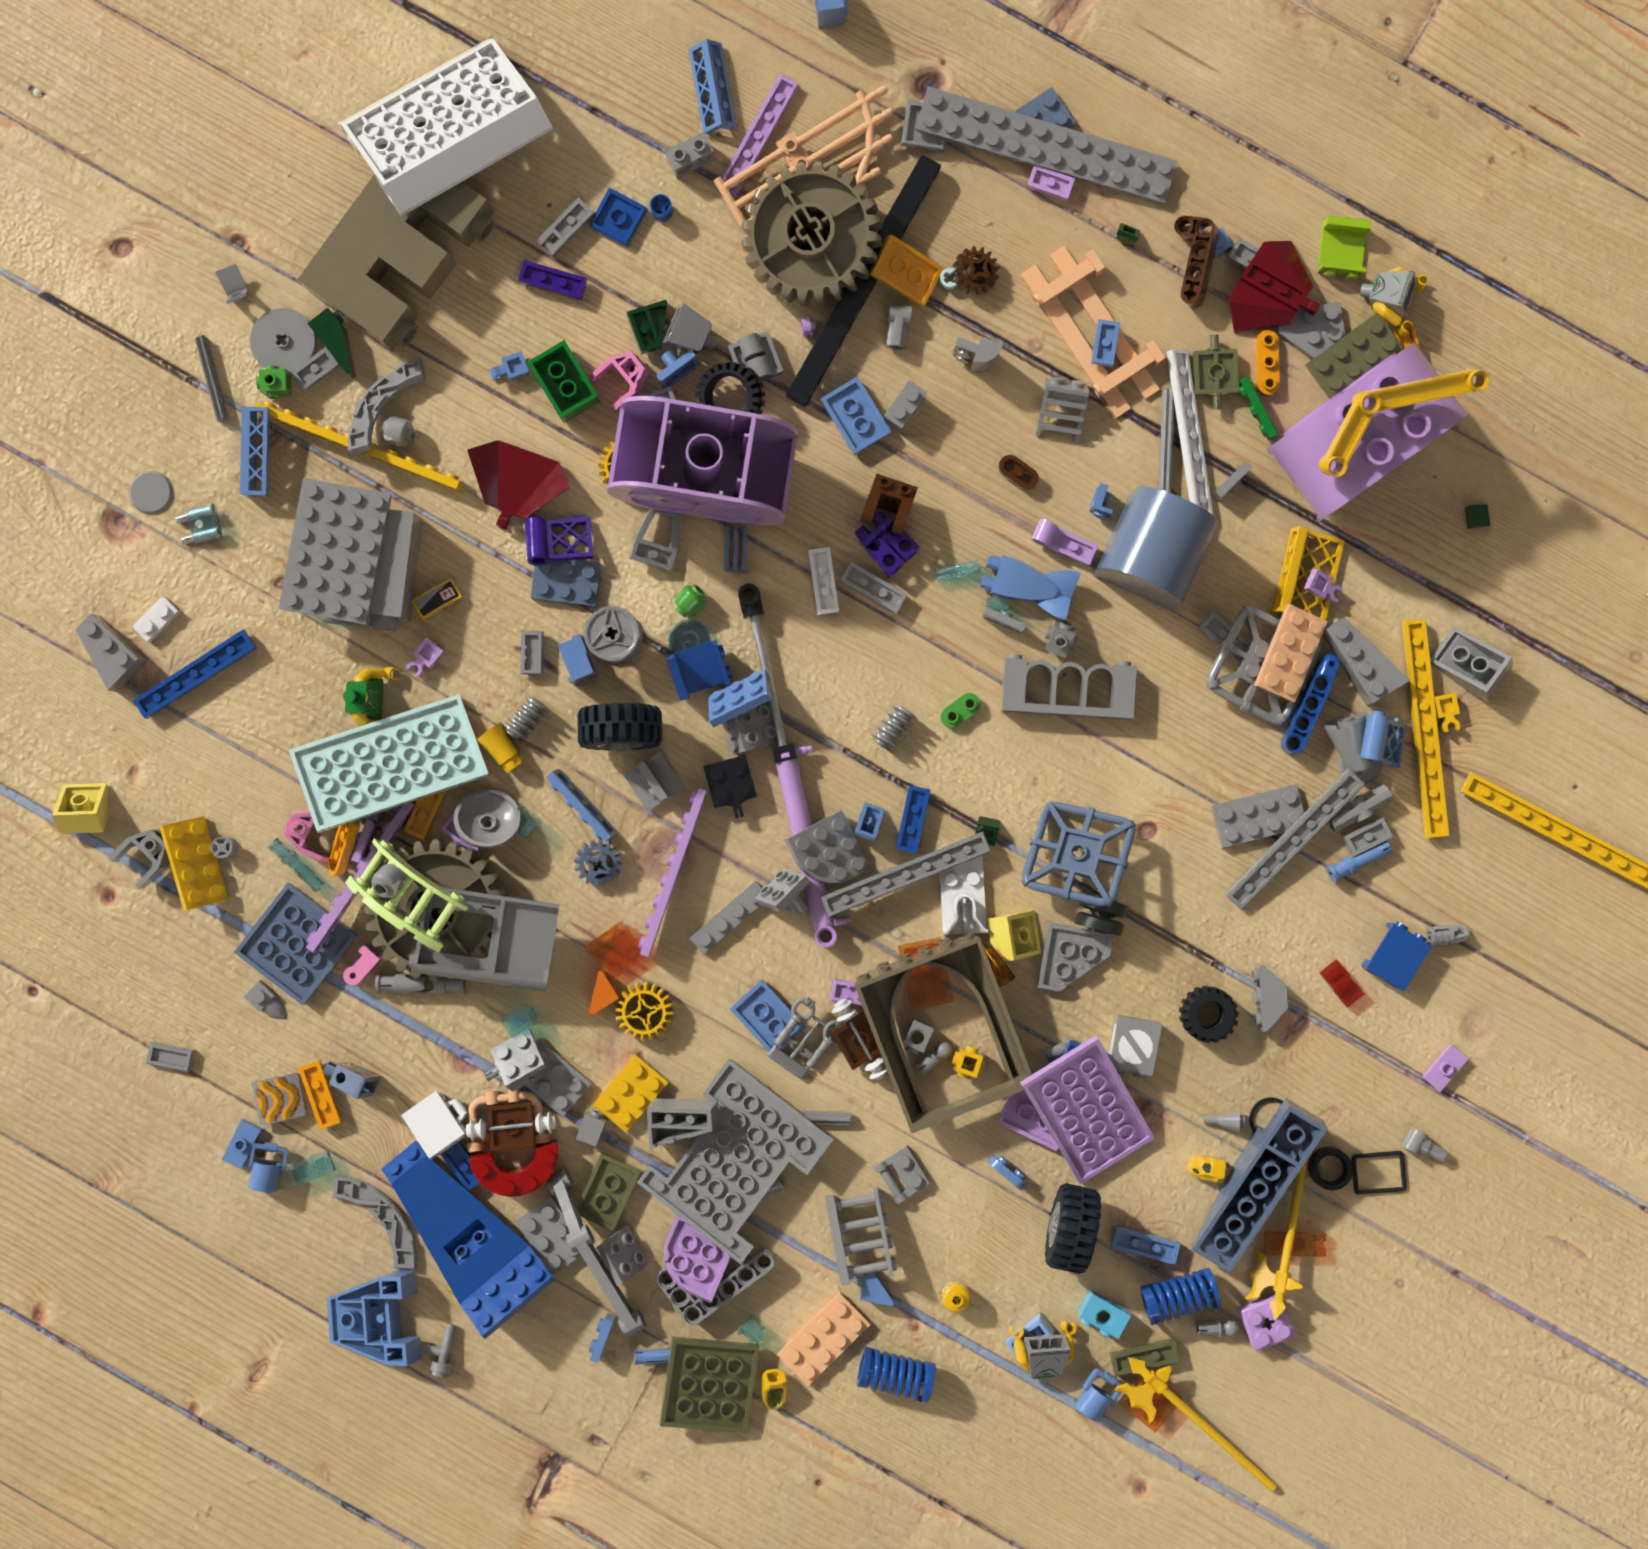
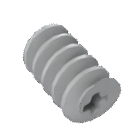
M525 696L528 704L520 702L519 705L522 711L514 709L517 717L509 716L508 719L511 724H502L505 731L521 744L522 741L519 737L525 739L528 737L525 730L533 732L531 723L534 725L539 724L536 717L542 719L545 717L542 710L550 711L535 697Z
M895 704L893 709L896 713L890 711L887 713L890 720L882 719L885 727L878 725L876 728L879 734L875 732L871 734L874 741L890 753L891 751L888 746H897L894 738L901 740L899 732L907 733L904 726L913 725L910 718L918 719L903 706Z

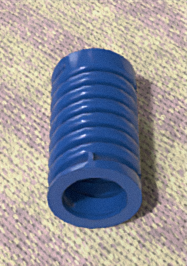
M1209 1267L1198 1270V1272L1194 1271L1191 1275L1186 1273L1183 1277L1168 1278L1167 1282L1161 1280L1159 1284L1153 1282L1152 1284L1140 1286L1141 1297L1151 1326L1158 1324V1322H1164L1159 1302L1167 1321L1172 1320L1169 1304L1174 1318H1180L1177 1301L1184 1317L1188 1316L1189 1313L1185 1299L1190 1313L1196 1314L1197 1310L1193 1296L1199 1312L1205 1311L1204 1304L1208 1310L1221 1307L1217 1285Z
M865 1346L860 1361L856 1386L867 1389L872 1377L870 1388L875 1391L881 1374L879 1392L883 1393L885 1392L890 1373L887 1393L893 1394L898 1375L895 1395L898 1397L902 1395L906 1378L903 1396L908 1399L915 1377L912 1399L928 1403L934 1383L936 1364L929 1361L922 1362L920 1359L913 1360L912 1357L905 1358L903 1355L897 1357L895 1353L889 1355L887 1351L880 1353L878 1349ZM921 1384H923V1394L919 1395Z

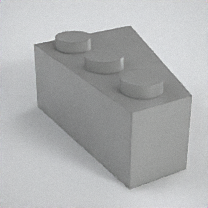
M90 613L75 629L108 691L118 692L147 661L98 615Z
M654 1098L647 1107L649 1148L653 1149L659 1145L674 1143L679 1139L691 1138L713 1131L719 1122L718 1100Z

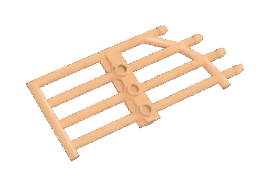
M881 86L868 95H865L863 89L856 93L858 101L799 137H797L795 132H792L781 138V140L776 142L778 150L724 182L721 176L716 178L714 183L740 227L742 222L746 220L740 209L756 199L754 195L755 190L735 201L729 189L784 157L790 167L791 174L796 173V166L799 162H804L807 170L811 171L815 161L821 160L866 132L865 148L841 162L838 166L842 173L860 162L855 176L856 186L866 184L872 178L878 177L881 174L879 167L866 173L873 153L883 148L884 145L891 143L893 137L891 134L882 137L881 140L879 139L874 142L875 126L883 122L884 119L890 118L893 115V111L889 108L873 117L869 104L888 92L886 86ZM862 109L865 119L863 124L808 156L802 146L803 144ZM781 174L774 177L777 181L782 179ZM765 183L756 189H762L767 192L769 187Z

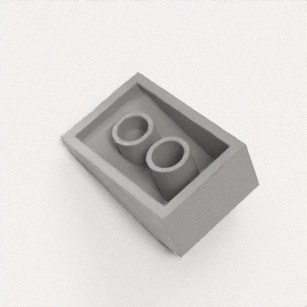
M1455 626L1430 659L1432 665L1466 690L1487 702L1513 667L1511 656Z

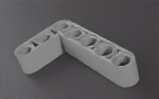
M762 1248L743 1261L741 1265L739 1264L724 1275L714 1295L717 1298V1302L714 1304H710L685 1292L686 1298H677L675 1292L682 1289L673 1280L665 1281L662 1274L668 1272L666 1265L660 1269L657 1282L687 1324L696 1325L773 1268L775 1258L770 1249ZM761 1256H768L771 1261L769 1264L763 1265L758 1259ZM743 1269H750L753 1275L745 1278L742 1276L741 1271ZM732 1282L735 1288L728 1291L723 1287V1284ZM695 1308L699 1311V1315L692 1317L689 1315L688 1310Z

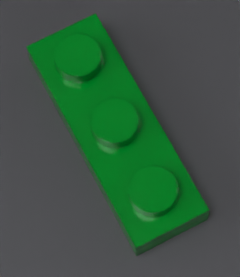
M1248 376L1241 379L1242 386L1239 387V390L1244 399L1248 397L1252 403L1248 407L1254 418L1259 417L1262 423L1259 425L1263 436H1269L1270 439L1277 437L1278 433Z

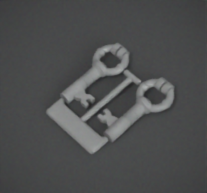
M808 996L793 1002L791 1007L792 1018L774 1042L776 1044L767 1054L770 1059L799 1079H802L810 1068H814L830 1045L837 1044L833 1037L828 1035V1030L833 1025L838 1027L845 1023L832 1020L825 1024L821 1019L814 1016L816 1002ZM801 1003L810 1008V1012L805 1017L796 1013V1009ZM811 1018L816 1021L790 1056L778 1048V1046L781 1047L785 1043L793 1049V1044H797V1041L789 1036L792 1030H794L798 1023L806 1022ZM821 1024L825 1026L823 1029V1041L814 1053L809 1052L810 1050L806 1047L804 1048L805 1052L801 1051L800 1054L808 1058L807 1066H803L793 1058L818 1025Z

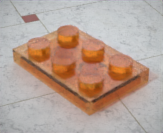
M937 937L898 945L899 954L901 956L909 953L911 956L918 953L917 950L924 946H930V948L937 946L938 941L942 939ZM918 966L905 980L910 1010L954 1002L948 971L932 966Z

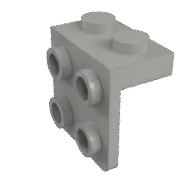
M768 701L721 724L725 730L728 747L732 751L733 756L778 742Z

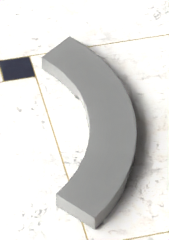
M421 358L394 368L395 371L386 377L382 376L364 394L353 413L354 418L348 431V452L351 456L372 450L371 441L375 422L389 400L406 387L426 379Z
M336 1174L334 1176L333 1198L344 1199L369 1210L389 1235L393 1251L394 1268L415 1270L417 1268L415 1240L409 1223L398 1206L375 1186L357 1178Z

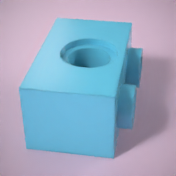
M1091 1289L1077 1311L1082 1323L1089 1327L1094 1325L1100 1328L1099 1332L1108 1338L1114 1336L1119 1339L1131 1318L1128 1310ZM1103 1311L1108 1312V1317L1105 1320L1098 1319L1099 1313Z

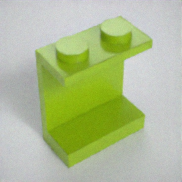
M1328 215L1323 221L1317 273H1323L1326 277L1345 276L1349 280L1360 278L1366 272V267H1362L1366 233L1371 229L1372 220Z

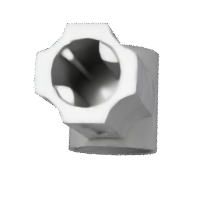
M890 305L886 347L895 350L905 349L912 307Z

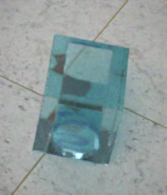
M526 1004L501 1018V1021L511 1038L537 1024L536 1019L538 1016L533 1007H528Z

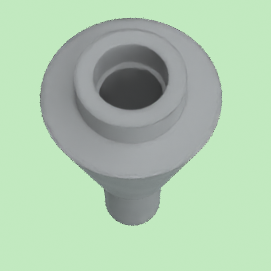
M1240 1111L1218 1114V1116L1204 1115L1203 1123L1218 1124V1126L1240 1133V1128H1244L1245 1115H1240Z

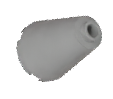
M1366 712L1355 713L1356 718L1346 715L1324 725L1325 731L1347 768L1355 772V775L1367 773L1368 768L1372 766L1371 761L1360 759L1367 718Z

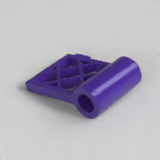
M534 515L525 521L528 564L542 566L553 561L593 559L590 517L572 515V519L545 520L538 515ZM577 525H586V531L581 536L573 530ZM561 526L565 531L558 537L551 531V527ZM569 533L577 538L571 546L563 541ZM582 542L588 547V552L579 553L574 548ZM558 544H561L567 550L563 554H553V549Z

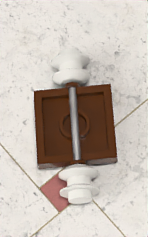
M845 999L838 1001L834 1004L835 1008L832 1010V1013H838L837 1021L845 1023L830 1032L847 1063L854 1070L868 1062L865 1071H871L872 1074L869 1078L876 1081L883 1079L887 1075V1069L882 1066L883 1058H875L881 1053L865 1012L863 1011L854 1017L857 1010L850 1009L849 1006L852 1001H846Z
M532 1102L487 1106L488 1125H486L482 1118L479 1123H474L471 1119L470 1124L466 1125L467 1138H471V1141L474 1142L475 1137H480L484 1141L487 1134H489L490 1151L536 1147L534 1129L540 1135H542L543 1130H548L552 1134V1129H556V1118L551 1116V1112H548L545 1117L538 1113L534 1120Z

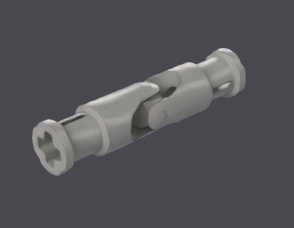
M377 974L375 977L376 994H381V992L407 994L412 991L444 994L447 991L465 993L466 980L456 978L450 980L447 977L440 976L438 981H432L433 988L426 989L427 979H429L428 974H424L419 979H415L409 974H395V976H381V974Z

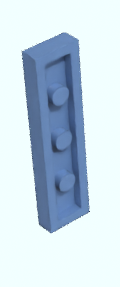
M560 769L552 771L546 777L550 781V786L564 796L566 804L572 808L574 807L579 813L580 819L594 829L593 832L596 837L606 842L618 833Z

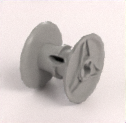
M616 606L602 607L595 611L586 622L584 630L585 643L590 651L604 662L611 664L625 663L634 658L641 649L643 641L642 628L633 615L624 608ZM615 631L617 634L615 635V639L613 640L611 638L613 636L612 632Z

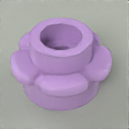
M810 316L801 319L803 336H810L811 338L812 333H816L815 320H811Z

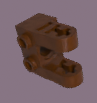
M876 473L860 522L871 525L876 509L879 510L880 508L895 513L896 519L891 532L902 536L918 487Z

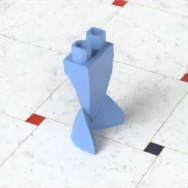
M1005 555L1002 557L989 556L986 568L997 572L995 578L983 575L980 583L981 588L990 591L989 595L1006 599L1035 601L1052 616L1063 621L1066 620L1071 597L1079 580L1080 572L1063 570L1043 575L1031 566Z

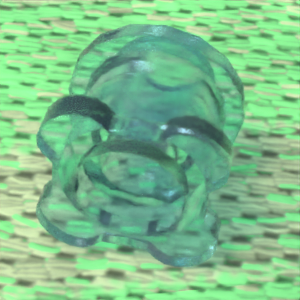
M751 1314L739 1327L737 1334L739 1336L743 1334L749 1339L750 1344L753 1342L757 1344L765 1335L763 1332L765 1327L755 1322L753 1319L754 1315Z

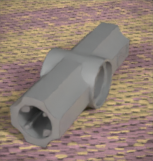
M1382 784L1364 795L1361 794L1350 799L1328 822L1330 828L1334 832H1338L1354 822L1357 823L1374 814L1375 810L1394 801L1390 790L1385 784Z

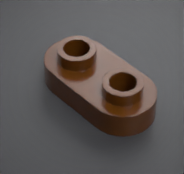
M1006 455L999 462L998 469L1001 475L1022 490H1031L1037 485L1039 480L1038 473L1016 456ZM1011 464L1013 466V470L1008 471L1005 468V465ZM1023 477H1030L1031 482L1025 483Z

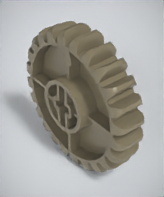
M815 161L811 171L807 170L804 162H799L794 174H791L787 167L781 168L780 174L782 179L777 181L772 176L766 178L765 180L769 187L768 191L756 189L754 195L759 202L758 205L747 204L745 208L748 215L752 218V220H745L741 224L742 230L748 235L741 241V246L749 253L746 257V263L751 269H756L754 277L759 283H767L766 287L770 294L776 295L781 292L782 298L787 303H791L798 296L801 305L807 307L811 302V298L815 297L819 305L824 306L826 305L828 294H832L834 299L840 301L843 299L841 290L843 287L852 292L858 289L854 281L856 276L861 279H868L870 276L865 263L874 264L878 260L876 253L872 250L882 245V238L876 233L882 228L881 218L875 215L878 210L877 204L874 199H867L869 191L866 185L859 184L856 186V177L851 172L846 173L842 177L838 165L833 164L827 173L821 161ZM818 218H819V219H822L823 224H824L826 230H827V231L830 230V235H829L828 239H827L826 232H825V230H824V228H823L821 222L818 220ZM808 220L822 244L817 249L801 224ZM795 231H796L797 236H798L799 240L801 241L803 247H804L806 250H802V248H801V246H800L798 240H797L796 237L794 236Z
M434 839L429 848L427 843L422 840L414 843V852L408 847H401L398 850V855L440 887L499 896L507 895L505 889H494L493 885L501 878L500 874L487 875L485 873L489 868L490 861L482 859L475 863L476 849L468 848L461 854V843L458 841L450 842L447 848H445L442 839ZM386 858L384 860V865L389 862V859ZM413 880L396 906L398 908L396 911L404 917L409 916L424 894L425 887L416 880ZM379 896L385 902H389L391 897ZM364 906V912L375 917V920L366 924V929L369 931L378 930L379 933L372 941L373 946L385 945L387 947L382 955L384 961L398 958L396 963L397 971L402 972L408 969L410 954H415L417 940L414 939L415 935L405 927L402 931L371 908ZM443 908L438 911V915H433L431 912L430 922L433 925L443 912ZM454 910V914L452 913L439 933V939L443 943L440 952L481 958L488 957V952L484 947L490 948L494 918L490 915ZM421 915L419 916V918H418V920H417V922H418L417 925H418V926L420 925ZM411 969L412 977L415 979H419L424 975L421 973H414ZM428 975L431 981H438L440 976Z

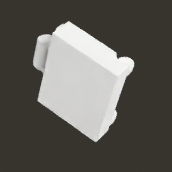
M437 1091L401 1115L431 1160L467 1136L466 1129L460 1123L467 1116L468 1112L459 1099L445 1102L446 1099L443 1094ZM451 1106L454 1107L459 1117L455 1118L449 1109Z

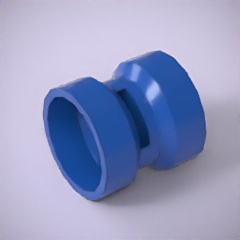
M658 194L651 199L650 208L653 217L659 222L668 221L673 215V207L669 197L664 194Z

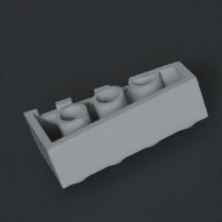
M1346 618L1339 619L1324 629L1323 638L1333 654L1338 657L1340 665L1365 705L1375 703L1410 681Z

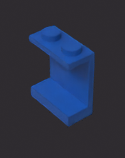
M717 640L667 655V662L681 701L688 699L689 694L722 683H726V686L731 685L729 678H732L733 675L730 666H725L723 658L726 657L723 645H718Z
M1398 921L1396 923L1387 922L1386 926L1389 930L1370 960L1365 959L1361 967L1396 989L1405 991L1431 946L1425 943L1427 939L1422 935L1409 933L1407 931L1408 927Z

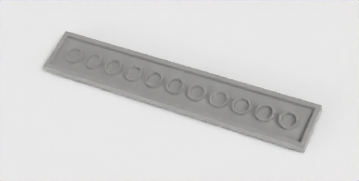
M929 86L915 130L1024 164L1037 165L1081 181L1162 205L1166 202L1177 160Z

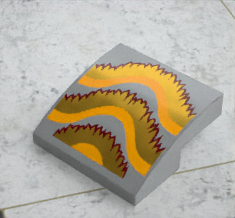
M297 1072L251 1082L260 1126L306 1116Z

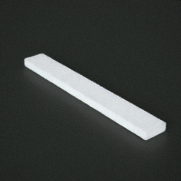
M1171 349L1166 352L1189 500L1213 515L1188 349Z

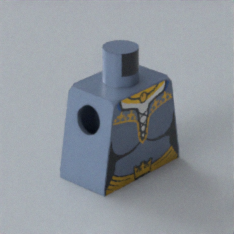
M329 1062L324 1069V1074L331 1076L329 1082L331 1086L356 1099L373 1096L381 1078V1075L350 1062L338 1064Z

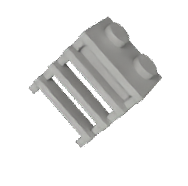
M1060 377L1045 378L1044 396L1036 430L1037 436H1040L1041 429L1075 434L1074 442L1079 443L1089 397L1088 385H1085V382L1073 380L1072 383L1065 382ZM1046 404L1081 409L1080 415L1045 410ZM1044 416L1076 421L1078 425L1077 428L1044 423L1043 419Z

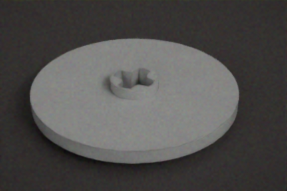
M286 308L274 309L263 314L254 324L250 335V347L253 356L264 368L267 366H278L279 369L285 368L291 373L313 356L316 347L315 333L307 324L309 321L299 312ZM280 337L286 338V345L280 344Z

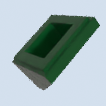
M1488 504L1465 507L1468 529L1490 526Z
M979 816L975 834L983 831L988 844L995 846L1000 829V821Z

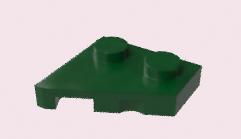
M666 300L626 313L641 355L662 348L667 307Z

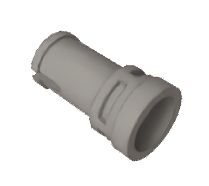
M1068 1037L1065 1041L1062 1040V1043L1043 1049L1048 1062L1062 1056L1072 1037Z

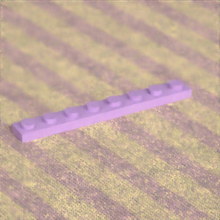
M698 788L697 792H692L689 801L692 804L690 813L685 812L682 824L685 825L683 833L679 832L674 845L678 846L676 853H671L667 865L671 866L668 875L664 874L660 883V886L663 887L661 895H656L653 907L656 908L654 915H649L645 928H648L646 937H641L638 949H641V955L650 957L705 801L707 790Z
M409 802L395 809V817L392 821H387L382 829L384 833L379 839L380 842L384 839L392 844L411 816L415 807L414 804ZM373 843L369 848L371 850L367 858L363 857L358 863L357 868L359 870L353 877H361L377 853L378 849ZM346 883L344 885L346 889L342 895L338 894L333 900L332 905L334 907L320 919L319 923L321 926L319 929L313 931L306 941L308 942L306 948L313 953H318L356 897Z

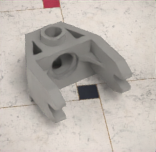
M160 829L148 830L126 838L109 857L112 862H117L132 847L136 846L152 861L151 869L136 884L139 889H144L169 864Z

